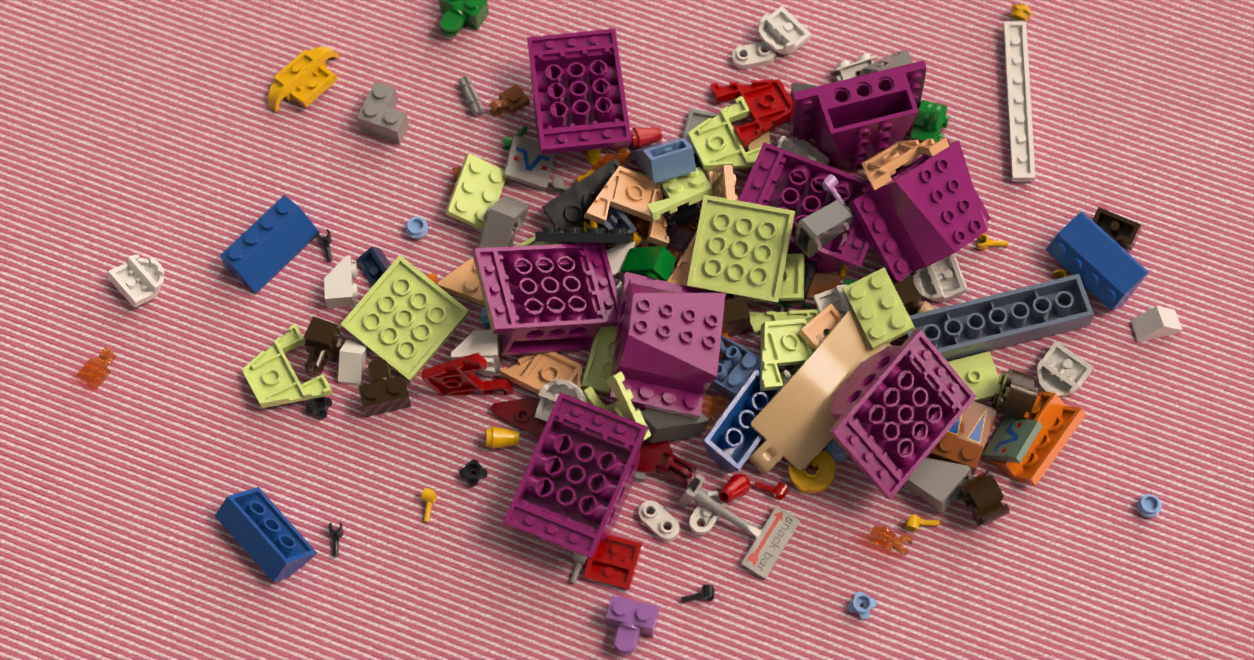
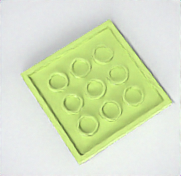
M704 195L687 286L778 303L795 211Z
M399 255L340 325L381 359L386 360L392 368L402 376L404 375L407 380L412 382L468 316L470 311Z

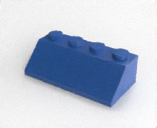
M283 195L230 245L220 257L224 267L252 292L257 294L317 236L318 229L299 206Z
M1083 211L1057 233L1046 248V251L1072 275L1079 274L1083 285L1111 311L1123 306L1149 273L1148 270Z
M757 369L753 370L702 440L710 458L728 473L739 471L763 438L750 426V422L780 390L761 391L760 371Z
M259 487L227 496L215 514V517L221 522L222 526L228 530L237 543L243 547L273 583L289 578L317 554L315 549Z

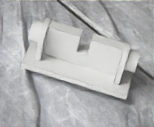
M868 53L857 57L858 61L850 63L849 60L836 64L837 68L832 71V73L838 72L836 81L857 77V71H859L860 76L865 75L862 68L874 63L873 59L877 58V55L870 57Z

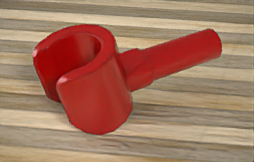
M757 482L754 484V488L767 491L778 500H782L789 492L787 485L782 482H778L775 488Z

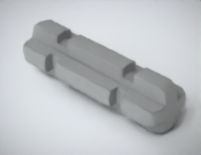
M464 76L460 78L459 85L461 90H463L469 107H471L473 115L483 114L484 107L479 101L480 99L470 77Z

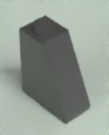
M836 200L801 219L797 224L794 242L810 258L851 226L853 218L851 210Z
M651 409L641 412L651 433V436L646 439L649 443L700 436L709 421L702 412L698 420Z

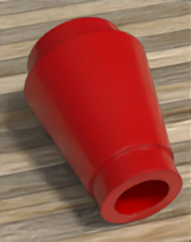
M634 127L630 130L631 148L640 149L662 140V133L659 127Z
M743 474L731 476L721 491H719V499L723 503H728L747 495L751 487L749 479Z

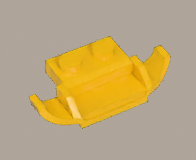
M317 47L310 51L305 49L273 77L274 82L270 87L268 95L269 107L275 112L279 111V104L285 97L289 101L293 98L307 108L338 80L336 74L327 69L325 61L330 57L337 59L340 55L328 47Z

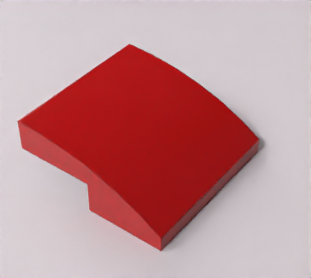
M608 535L604 542L600 541L593 559L588 558L583 578L630 589L643 543Z

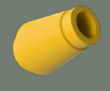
M495 426L485 430V447L496 449L519 445V431Z

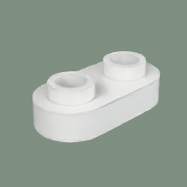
M764 42L737 47L733 51L732 62L739 69L764 66L774 61L776 51ZM741 54H746L747 56H746V57H741L740 55H741Z
M708 492V497L725 507L726 503H723L718 497L719 492ZM698 504L690 517L689 526L691 531L697 535L708 534L720 515L702 504L700 506ZM703 521L705 526L699 527L697 522Z
M646 501L640 506V521L659 539L670 542L678 537V521L659 503ZM648 509H653L655 513L649 515L646 511ZM667 524L672 526L670 530H665L663 527Z

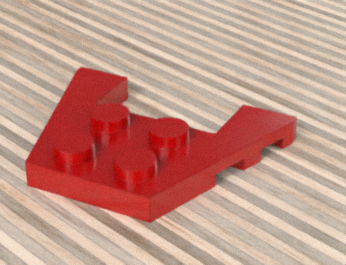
M780 79L751 81V84L739 85L738 82H730V86H719V83L710 84L711 92L717 103L743 96L753 120L751 123L735 127V133L743 147L791 118L792 100Z
M479 353L422 370V380L440 396L470 395V391H480L483 395H492V391H504V395H513V386L505 378L483 382L472 372L486 369L487 360Z

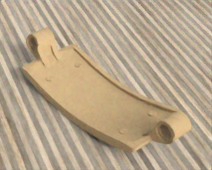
M848 310L809 358L750 422V426L765 440L753 450L748 460L764 474L769 472L782 457L798 471L803 470L833 438L828 432L837 422L830 414L833 395L861 362L892 345L887 343L873 350L854 310Z

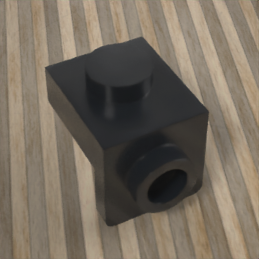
M698 202L690 206L685 203L677 207L678 211L672 214L667 211L665 214L671 223L675 221L682 228L700 216L701 207Z

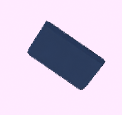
M373 246L356 260L371 286L378 281L391 265L383 251Z

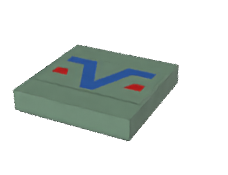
M1004 418L982 455L987 460L1021 463L1041 430V423L1036 420Z

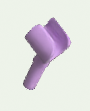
M830 174L822 183V188L826 192H830L835 200H838L843 205L845 204L834 188L839 182L835 176Z

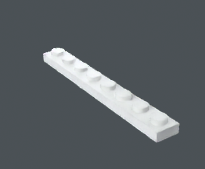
M1004 21L1003 32L1012 182H1034L1035 162L1026 21Z

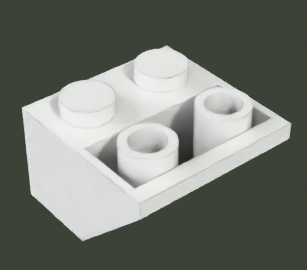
M474 330L451 352L452 360L474 353H479L486 359V369L472 371L475 374L493 376L495 373H501L498 334H492V330Z

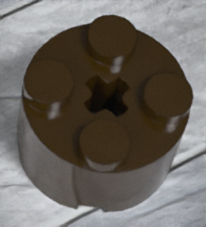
M1009 369L1007 372L1002 371L998 380V384L1001 385L999 394L995 393L991 406L997 409V414L1014 419L1027 420L1024 415L1026 412L1031 413L1038 393V387L1034 386V382H1039V378L1014 369Z
M989 471L962 483L960 486L962 500L966 507L971 505L972 517L978 527L981 525L985 526L1010 513L1008 504H1002L1001 501H1003L1004 495L992 474L989 475Z

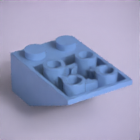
M685 138L671 139L631 151L632 157L654 184L663 183L668 179L678 176L683 177L696 171L693 147Z
M721 335L719 354L723 353L725 358L719 360L717 377L711 386L726 398L732 400L753 370L757 369L760 371V356Z

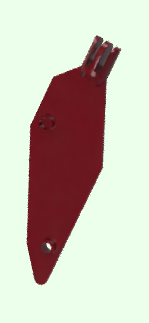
M517 399L497 402L491 406L492 413L540 439L547 421L535 417L539 399ZM522 414L527 415L525 419H520ZM645 439L639 449L641 457L637 472L662 474L687 487L688 482L686 480L690 481L693 477L691 472L695 473L698 469L696 466L674 455L669 441L649 443Z

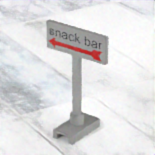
M697 473L687 485V490L679 498L677 504L683 508L691 500L700 506L703 504L753 536L755 541L740 565L765 580L800 523V520L779 506H776L762 530H759L708 497V493L701 489L705 477Z

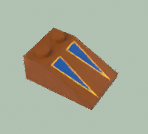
M973 401L933 448L930 459L967 465L971 468V474L975 475L995 422L997 409Z

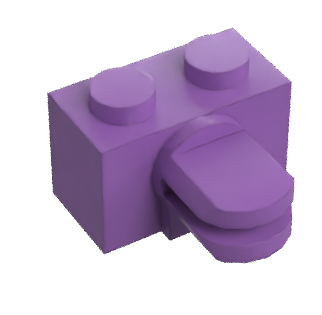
M614 595L611 596L606 615V626L617 629L614 637V647L618 653L622 655L632 654L636 649L640 634L649 637L654 636L659 617V606Z

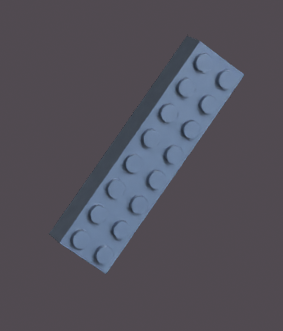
M1075 274L910 315L909 317L915 330H922L947 361L1090 326L1094 313L1080 275ZM915 330L903 335L904 342Z

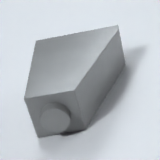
M925 458L903 486L943 513L958 496L962 483L972 479L971 468L967 465Z

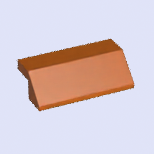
M1039 391L1031 413L1026 412L1024 417L1027 420L1039 421L1042 428L1021 463L990 460V463L1018 482L1036 486L1086 416V413L1082 408L1066 406L1056 393Z

